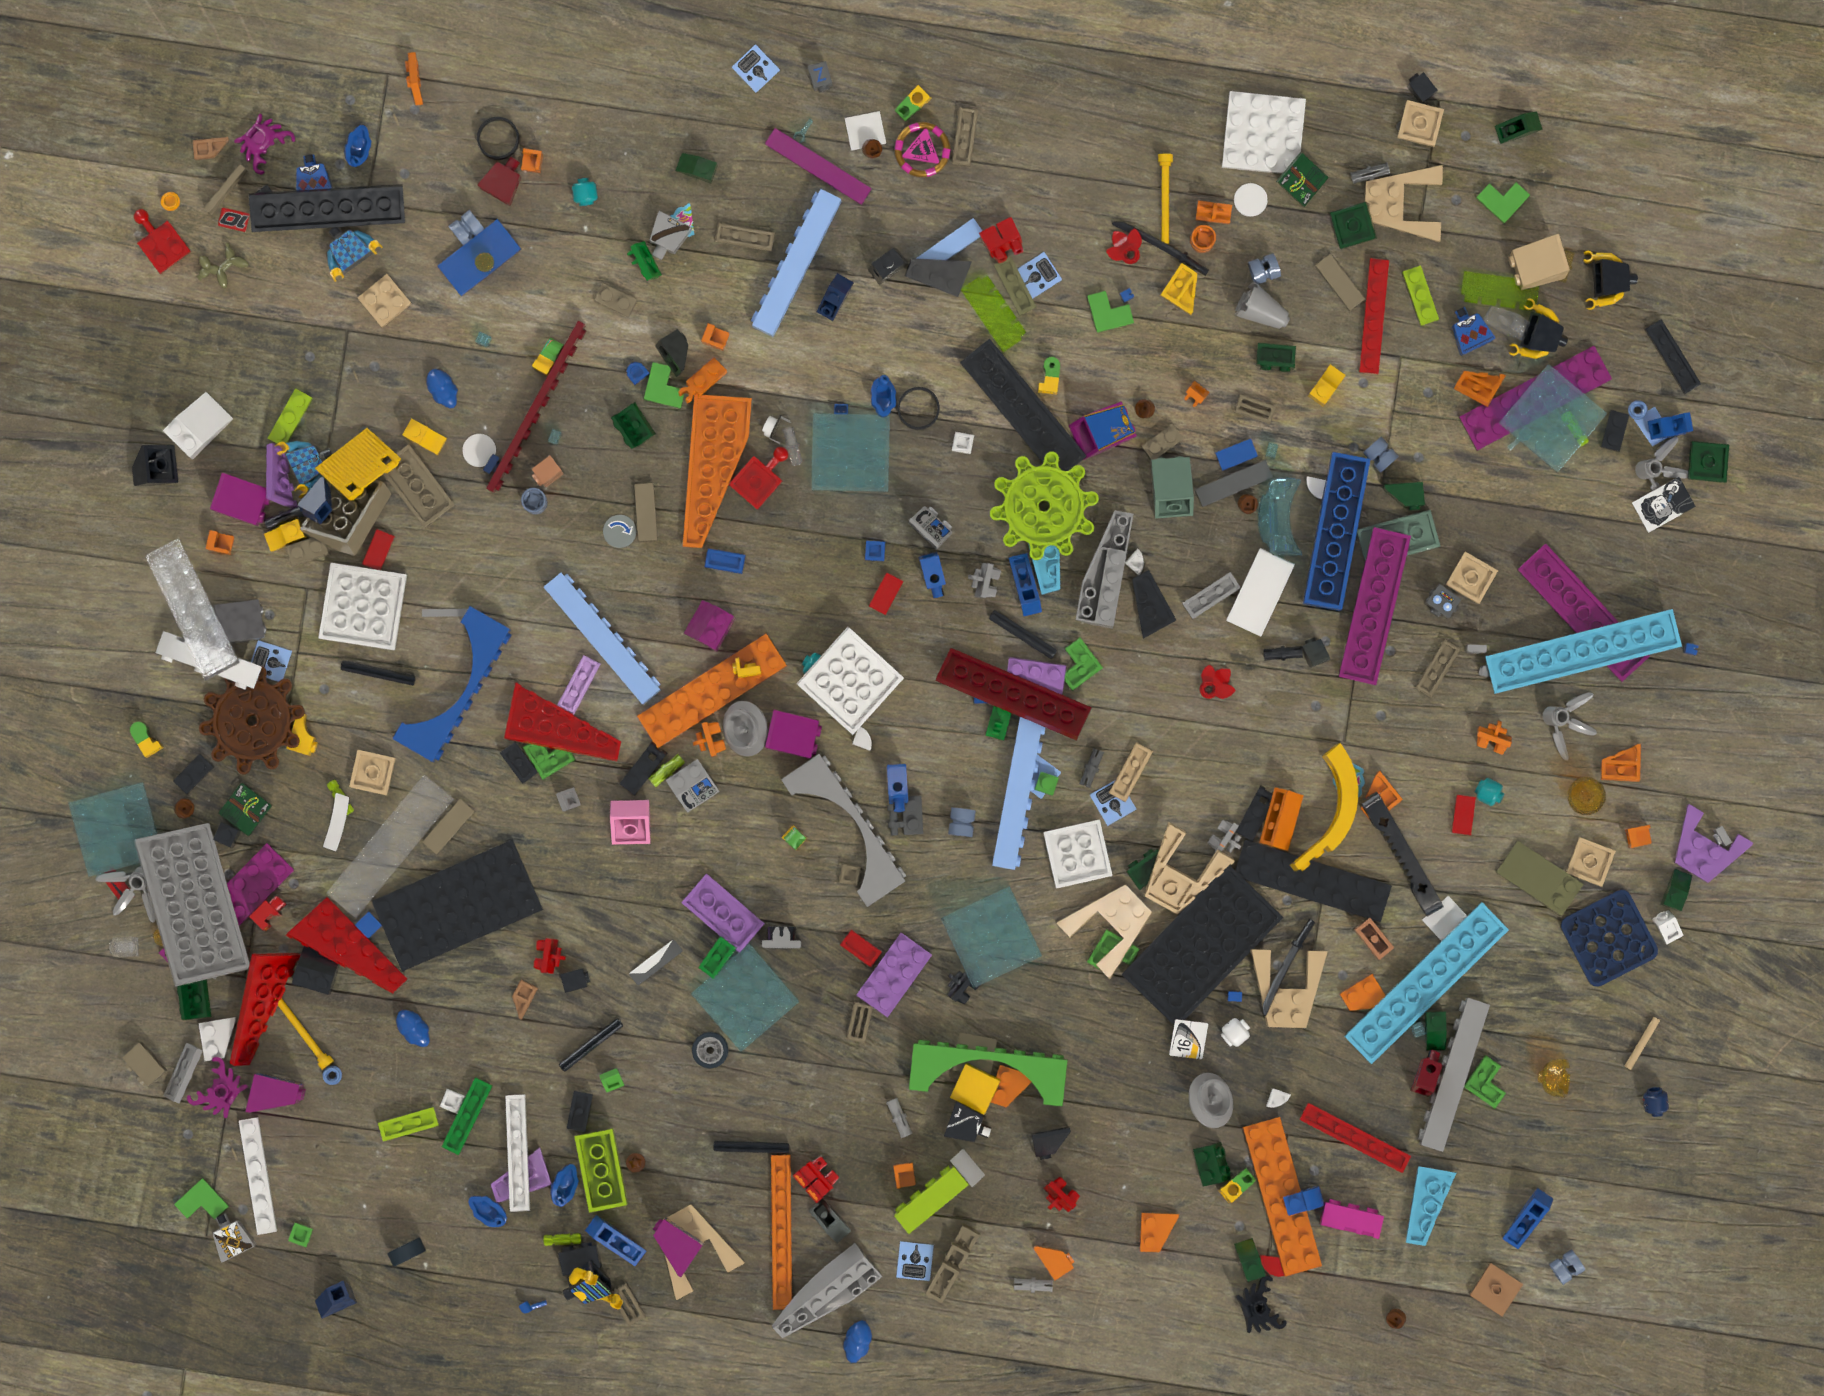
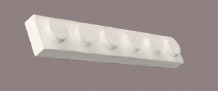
M526 1095L506 1096L510 1212L530 1211Z
M259 1117L239 1120L257 1235L277 1232Z

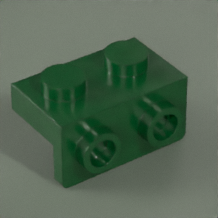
M1258 343L1256 366L1260 367V370L1271 371V368H1279V372H1290V370L1295 369L1296 346Z
M635 402L611 417L614 427L620 431L624 437L625 444L631 449L641 446L656 435Z
M1151 848L1143 854L1144 859L1140 862L1135 860L1127 866L1129 870L1126 873L1139 890L1148 884L1159 852L1158 849L1154 851Z
M207 979L177 986L180 1004L179 1012L182 1020L212 1017Z
M1221 1142L1193 1149L1203 1187L1231 1179V1171L1225 1158L1226 1152Z

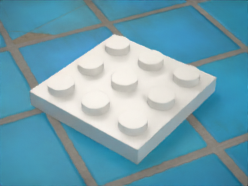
M1100 820L1043 832L1056 888L1112 876Z

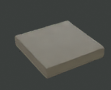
M960 1032L958 1044H966L970 1049H976V1046H985L987 1050L995 1051L998 1039ZM971 1060L954 1066L953 1070L962 1072L965 1064L969 1063L991 1075L994 1060Z

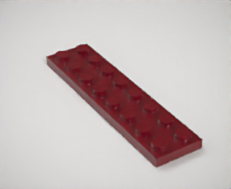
M950 648L935 680L1076 741L1092 709L1090 706L953 648Z

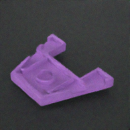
M1688 804L1674 863L1709 883L1749 849L1753 842L1737 834L1727 851L1694 831L1704 813Z

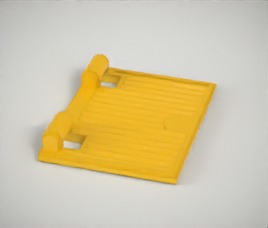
M366 428L315 467V469L348 500L353 501L363 493L364 488L384 473H389L397 467L401 458L373 432ZM386 456L391 459L387 465L381 461ZM353 483L357 488L350 492L347 487Z

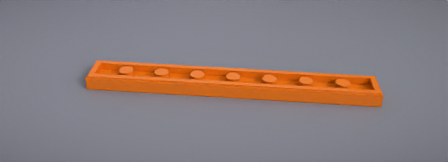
M771 1155L773 1310H784L792 1300L791 1155Z

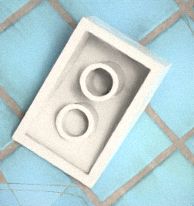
M205 392L181 412L163 431L191 459H194L233 418Z

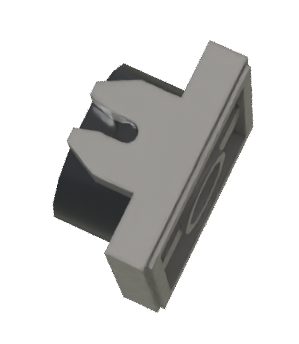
M789 926L768 927L767 940H762L763 948H800L802 945V941H796V927Z

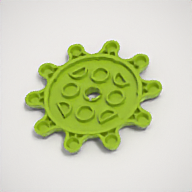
M1048 452L1045 455L1043 464L1038 467L1033 466L1027 457H1018L1015 461L1016 468L1018 469L1017 477L1013 480L999 477L994 483L995 488L1004 494L1005 500L1002 505L995 506L990 510V517L995 521L1004 520L1009 524V531L1003 538L1004 544L1007 547H1013L1020 541H1026L1030 545V557L1033 560L1042 559L1045 548L1050 545L1056 546L1062 555L1068 556L1073 552V545L1070 541L1072 534L1080 532L1089 535L1094 531L1093 523L1084 517V510L1088 506L1098 503V494L1093 491L1084 492L1080 489L1079 482L1085 475L1084 467L1075 465L1069 471L1061 470L1058 466L1059 457L1055 452ZM1041 501L1049 503L1050 508L1048 511L1043 512L1039 509Z

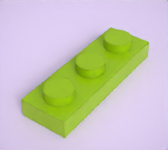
M1421 265L1403 271L1402 274L1420 326L1438 321L1439 317Z
M295 388L267 439L276 444L279 442L288 443L313 398Z
M432 1107L380 1122L378 1126L384 1142L439 1126L435 1108Z

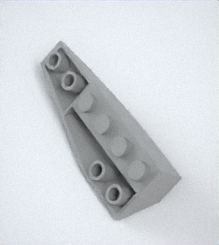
M1114 511L1082 582L1076 614L1077 621L1113 629L1133 513Z
M854 1243L820 1270L795 1295L773 1323L772 1328L784 1338L854 1300L878 1281L882 1275L859 1246Z

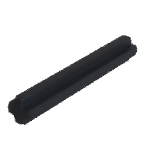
M996 610L991 613L989 619L1048 658L1052 659L1056 654L1057 649Z
M345 660L342 661L340 667L342 671L412 686L416 681V676Z
M616 1018L561 1061L559 1067L562 1071H567L622 1028L623 1023L620 1019Z
M714 1141L713 1150L719 1152L789 1153L790 1145L789 1143Z

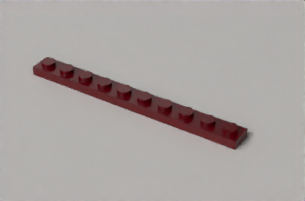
M577 321L486 487L488 491L495 493L496 490L500 491L504 484L502 479L505 473L509 474L513 467L512 460L520 455L522 451L520 446L523 440H528L532 432L529 429L533 423L536 424L541 416L539 413L541 407H546L550 400L548 395L551 389L554 391L559 383V380H557L558 376L566 371L568 367L566 362L569 356H574L578 348L575 345L579 339L582 340L587 332L584 323Z

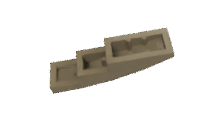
M966 1224L962 1225L925 1293L927 1296L940 1303L944 1301L977 1241L980 1232Z

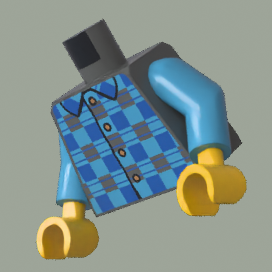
M339 227L332 228L329 234L334 241L328 245L330 249L327 252V261L331 271L330 275L334 282H336L338 275L344 278V274L373 253L376 255L375 249L377 247L383 248V246L370 235L361 231L352 232L348 230L343 233Z
M279 442L275 447L280 446L282 451L277 452V455L285 453L299 483L294 491L301 490L302 494L299 498H303L319 478L323 477L315 467L330 457L332 452L330 448L319 452L318 448L309 442Z

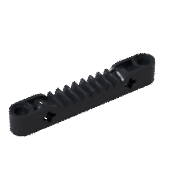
M1375 792L1361 800L1360 803L1373 826L1382 831V836H1387L1385 842L1390 843L1388 847L1391 850L1395 849L1392 854L1398 856L1396 861L1402 863L1400 868L1406 869L1404 875L1409 876L1407 880L1411 883V892L1424 914L1428 917L1443 908L1444 906L1380 795ZM1381 817H1383L1384 819L1387 818V820H1385L1384 826L1382 824H1379V822L1381 821ZM1419 883L1425 885L1423 887L1424 891L1417 890Z

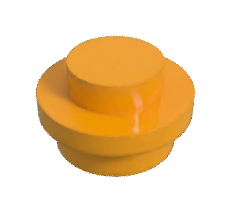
M167 192L161 197V205L167 211H174L180 205V198L174 192Z

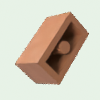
M548 456L532 468L534 472L532 477L539 486L543 484L547 487L564 474L551 456Z
M1367 918L1354 929V932L1377 960H1380L1394 949L1371 918Z

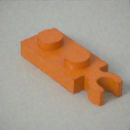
M713 357L686 381L688 387L681 388L679 396L681 397L687 393L689 396L686 397L685 402H691L694 394L700 397L727 373V370Z

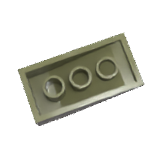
M1519 841L1516 842L1496 871L1497 874L1558 916L1564 914L1584 885Z

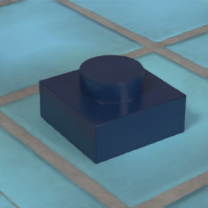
M492 454L483 471L488 474L491 471L495 473L500 464L498 462L499 457Z

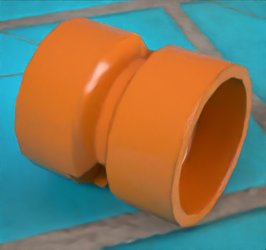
M1200 225L1196 227L1190 238L1191 247L1199 253L1209 252L1216 241V234L1210 226Z

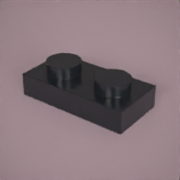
M1610 410L1601 448L1620 452L1629 414Z
M516 742L500 752L522 784L538 773Z
M199 754L173 782L188 795L214 766Z
M579 1091L573 1092L566 1129L586 1132L593 1094Z

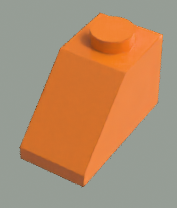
M1037 1245L1033 1247L1054 1281L1074 1269L1072 1264L1075 1261L1069 1252L1065 1254L1062 1250Z

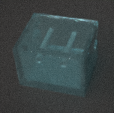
M479 332L475 343L488 348L492 337Z
M552 429L548 442L558 445L562 432Z
M1268 443L1265 457L1275 459L1278 445Z
M1421 1021L1410 1026L1414 1038L1426 1035Z

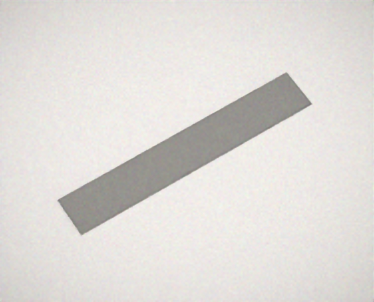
M422 609V617L464 616L468 609Z

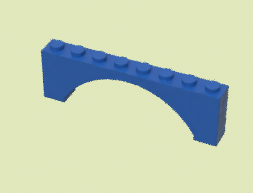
M469 606L460 622L465 625L473 653L472 672L464 693L450 709L433 719L416 724H405L402 722L393 737V740L431 762L439 761L444 753V750H442L445 743H450L454 736L452 733L454 727L458 728L463 720L461 715L464 710L468 711L473 703L471 700L474 693H479L483 686L481 684L482 679L489 676L492 671L490 666L493 660L497 661L502 653L500 648L503 643L507 644L512 636L509 628Z

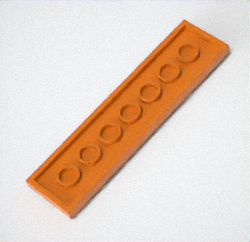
M765 634L637 717L652 741L656 744V747L660 748L787 665L768 635ZM738 657L741 668H745V664L756 663V666H760L761 675L738 678V674L733 672L732 663H735V658Z
M1280 1117L1242 1127L1284 1276L1321 1267L1322 1263L1307 1211L1288 1216L1284 1204V1196L1301 1192Z

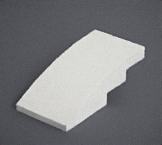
M1260 548L1226 621L1262 636L1295 564Z

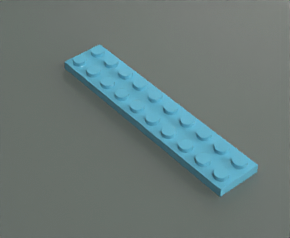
M1673 609L1485 656L1493 691L1496 694L1682 647Z
M1481 902L1344 1037L1372 1064L1509 929Z

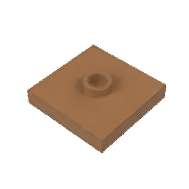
M1490 1263L1470 1293V1296L1503 1317L1523 1284Z

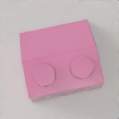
M649 800L611 801L610 825L612 845L650 844Z

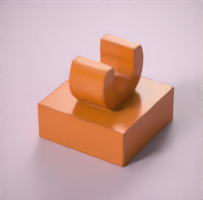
M1194 381L1186 391L1187 395L1184 400L1187 401L1189 397L1194 398L1195 402L1192 406L1195 407L1198 403L1201 404L1210 392Z

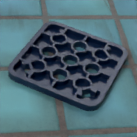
M1618 890L1565 917L1561 922V930L1586 979L1592 986H1602L1653 960L1658 954L1657 945L1629 892L1625 890ZM1617 902L1622 903L1623 907L1617 906ZM1600 915L1606 920L1605 925L1602 927L1597 926L1595 923L1596 917ZM1574 924H1578L1576 931L1573 930ZM1624 924H1628L1632 928L1629 935H1624L1621 932V927ZM1607 933H1612L1615 937L1614 942L1611 944H1607L1604 941V936ZM1591 941H1594L1598 946L1597 950L1593 953L1587 950V944ZM1642 946H1645L1644 952L1642 953ZM1616 950L1623 952V958L1620 961H1616L1613 958V953ZM1596 969L1602 971L1601 975L1594 973Z

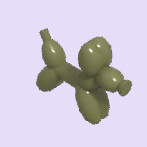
M225 243V256L227 259L220 266L211 265L208 257L200 256L199 263L203 268L196 277L201 281L202 278H206L210 273L217 275L219 285L222 288H226L228 280L225 271L231 265L245 268L248 267L249 263L241 257H235V253L230 248L229 243Z

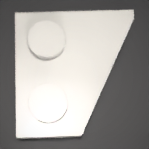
M236 1017L199 1023L205 1061H210L214 1057L225 1058L237 1020Z

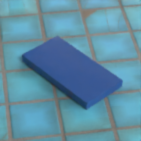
M497 219L440 263L438 268L462 297L517 254L521 248Z

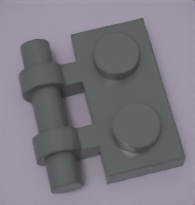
M908 796V803H905V811H903V822H898L897 812L893 811V804L887 805V811L890 812L888 828H890L891 836L898 835V828L903 827L904 835L923 834L921 796Z

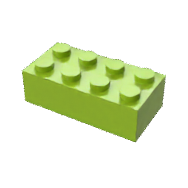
M614 1128L574 1136L589 1213L628 1205Z
M948 1165L940 1171L941 1176L935 1180L933 1177L925 1184L926 1188L922 1192L917 1190L912 1194L910 1202L907 1204L903 1202L895 1208L896 1213L894 1217L908 1234L969 1185L955 1166L950 1168Z

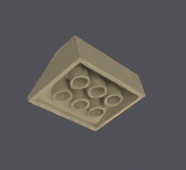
M377 479L364 488L363 493L353 501L348 500L328 482L327 484L331 489L332 511L321 524L306 518L300 530L340 552L355 556L391 496L386 484ZM353 483L347 487L350 492L357 488Z

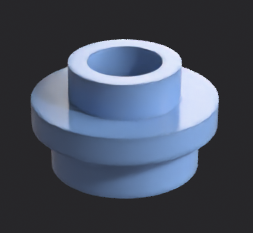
M1634 401L1629 405L1628 413L1635 420L1643 419L1647 414V406L1642 401ZM1639 407L1641 413L1636 414L1634 408Z
M328 1066L324 1069L323 1080L327 1084L335 1085L340 1082L342 1072L337 1066ZM332 1071L336 1073L334 1079L329 1077V1073Z

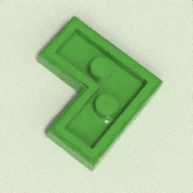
M1517 182L1504 196L1491 184H1488L1476 199L1504 224L1530 194Z
M1106 291L1087 296L1097 333L1134 324L1129 304L1111 309Z
M653 362L644 400L681 409L685 394L680 397V388L667 385L671 372L670 367Z
M1078 638L1065 648L1066 652L1075 662V665L1067 670L1065 674V682L1073 691L1103 667L1081 638Z
M533 744L523 746L542 780L576 760L571 752L555 749L549 753L546 747Z
M1106 929L1087 963L1099 969L1096 964L1123 939ZM1132 945L1122 961L1131 965L1139 948Z
M1485 1055L1466 1081L1464 1088L1495 1109L1506 1093L1491 1083V1080L1501 1066Z
M204 1178L174 1204L187 1219L201 1206L214 1220L229 1207Z

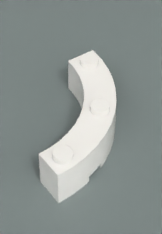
M164 631L155 652L162 655L161 659L172 663L173 660L188 664L195 667L194 671L204 675L206 671L236 682L235 686L245 690L247 686L254 688L262 668L233 656L231 659H228L229 654Z

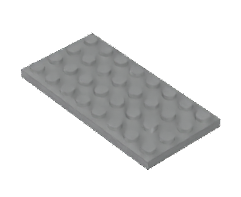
M206 823L135 839L134 844L175 987L248 970L250 963L215 841L213 840L210 824Z

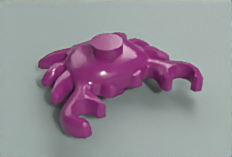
M262 114L258 115L254 125L243 136L234 140V143L245 141L241 146L240 153H243L248 148L246 160L250 162L251 154H253V170L260 175H263L265 171L259 170L258 165L260 163H267L266 160L260 157V154L267 153V149L275 144L274 139H279L283 145L285 144V136H290L293 143L296 139L291 131L275 132V129H281L282 126L280 124L268 126L272 123V119H268L261 124Z
M214 1057L212 1061H218L220 1066L217 1069L213 1068L212 1072L219 1074L220 1078L213 1080L212 1087L207 1089L208 1096H204L200 1091H197L198 1099L194 1101L188 1095L187 1101L193 1106L206 1102L210 1103V1105L204 1106L203 1110H209L217 1106L213 1111V1115H216L224 1108L223 1115L224 1118H227L231 1104L237 1095L245 1090L248 1085L245 1084L237 1088L240 1076L238 1075L233 1082V1069L229 1068V1076H226L224 1060Z

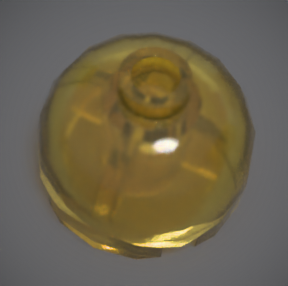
M1582 777L1575 780L1569 786L1567 801L1574 812L1581 815H1591L1597 813L1606 801V792L1603 785L1594 778Z
M1567 1059L1548 1061L1544 1065L1543 1070L1539 1071L1538 1082L1542 1083L1543 1090L1553 1097L1565 1098V1094H1568L1570 1074H1567L1566 1068H1570Z

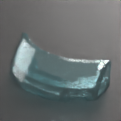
M1289 477L1272 479L1268 484L1269 489L1266 495L1261 497L1258 510V527L1262 541L1267 543L1270 548L1269 552L1272 555L1302 556V551L1294 541L1290 526L1291 504L1301 479Z

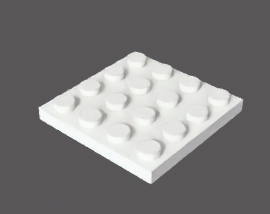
M1230 91L1222 168L1283 174L1301 152L1306 99Z
M331 563L319 639L395 650L407 575Z
M847 627L796 684L853 735L904 677L854 631Z

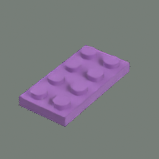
M708 874L700 880L681 902L719 936H722L736 946V950L739 953L765 924Z
M900 933L856 996L888 1018L932 954Z

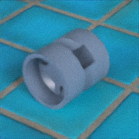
M470 210L461 216L460 221L455 220L448 226L463 246L472 239V235H478L484 230Z
M1274 253L1263 256L1262 260L1255 259L1248 262L1253 282L1257 284L1266 282L1267 278L1273 280L1281 277L1280 268Z
M1382 436L1363 452L1368 459L1374 461V466L1380 473L1399 457L1393 449H1388V443Z
M538 488L527 489L521 497L522 506L530 514H541L547 508V497Z
M951 807L950 818L953 822L949 824L948 834L973 837L974 827L971 823L975 821L976 810Z
M1572 1249L1563 1254V1259L1557 1258L1549 1264L1562 1285L1572 1280V1275L1578 1276L1585 1271L1583 1264Z

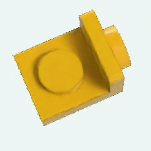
M739 657L735 658V663H732L733 672L738 674V678L761 675L760 666H756V663L745 664V668H741Z

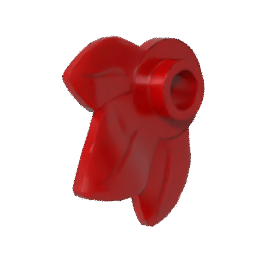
M1133 229L1129 235L1114 231L1112 235L1114 246L1106 250L1108 256L1115 261L1123 260L1127 264H1135L1140 258L1139 248L1142 244L1140 233L1136 229ZM1128 252H1134V257L1128 258Z
M1211 665L1205 667L1201 673L1200 694L1206 699H1212L1215 696L1225 699L1234 694L1236 689L1228 684L1231 670L1219 669L1215 671ZM1206 686L1212 687L1211 693L1206 692Z

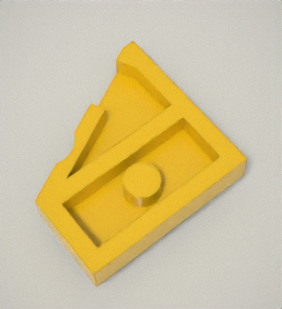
M1181 263L1160 296L1189 315H1192L1198 273Z

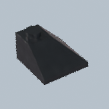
M142 445L132 466L134 486L178 483L175 445Z
M1070 1127L1032 1133L1035 1156L1040 1157V1160L1052 1158L1051 1154L1057 1152L1070 1134Z

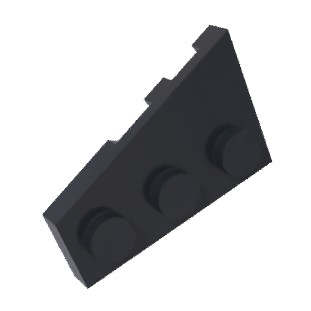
M911 258L904 276L958 297L972 261Z
M1149 570L1132 579L1143 639L1177 621Z

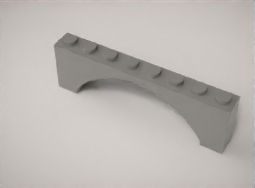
M818 754L781 780L792 796L799 793L826 798L845 809L856 821L862 832L867 854L864 880L857 893L865 905L869 907L904 883L906 874L901 867L896 868L893 863L895 858L891 852H885L882 847L885 843L879 835L875 837L871 831L874 827L868 819L864 821L860 815L863 813L857 803H852L850 798L853 796L847 787L843 789L839 784L842 781L836 771L832 773L828 768L831 764L826 756L821 757Z

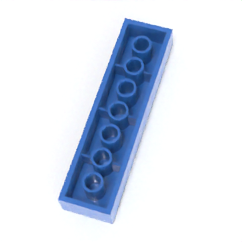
M1336 452L1331 453L1303 604L1336 611H1341L1343 608L1371 459Z

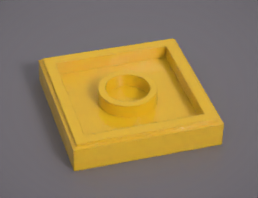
M966 1063L950 1098L985 1115L1001 1080Z

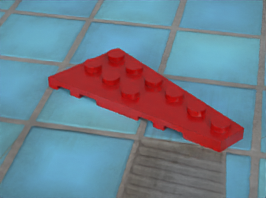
M515 683L504 739L612 761L618 760L621 741L602 730L594 728L586 721L578 719L556 704L539 697L536 693L523 688L522 685Z
M328 897L285 935L291 939H296L305 947L318 951L320 955L342 967L355 971V974L368 978L372 983L392 994L407 981V978Z
M252 954L230 1064L233 1066L250 1065L259 1046L258 1040L262 1032H266L268 1027L266 1025L270 1016L274 1015L278 1002L286 990L285 984L288 978L292 977L294 973L292 969L296 961H299L301 954Z

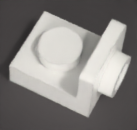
M1669 910L1659 913L1652 919L1666 944L1684 936L1675 916Z

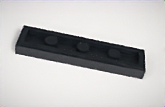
M1661 319L1644 329L1684 395L1700 386L1701 382L1663 320Z

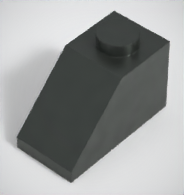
M678 329L660 339L655 345L676 377L685 369L689 345L685 335L680 333Z
M1314 637L1304 641L1306 645L1302 646V650L1309 668L1330 660V656L1321 639L1316 640Z
M823 1198L808 1210L837 1244L851 1232L847 1224Z

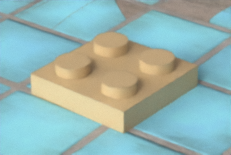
M1407 100L1397 138L1435 147L1444 109Z
M388 274L358 297L359 301L382 328L412 304Z
M1464 552L1446 586L1480 604L1498 570Z
M357 750L349 787L388 795L396 758Z
M1579 837L1566 872L1571 876L1602 887L1616 851Z

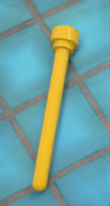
M1158 154V163L1162 167L1161 241L1169 244V166L1173 162V154Z
M281 998L278 1002V1007L316 1055L318 1066L321 1070H324L334 1060L330 1055L322 1052Z

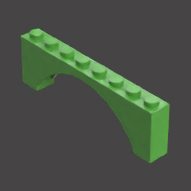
M918 1040V1043H914L909 1090L928 1092L929 1086L935 1079L950 1068L967 1061L985 1059L1008 1064L1023 1073L1040 1092L1044 1099L1043 1104L1063 1106L1068 1059H1064V1055L1059 1054L1045 1057V1053L1033 1052V1055H1026V1051L1014 1050V1053H1007V1049L995 1048V1051H989L985 1046H976V1049H970L966 1044H957L956 1047H952L947 1042H938L937 1045L930 1044L929 1040Z

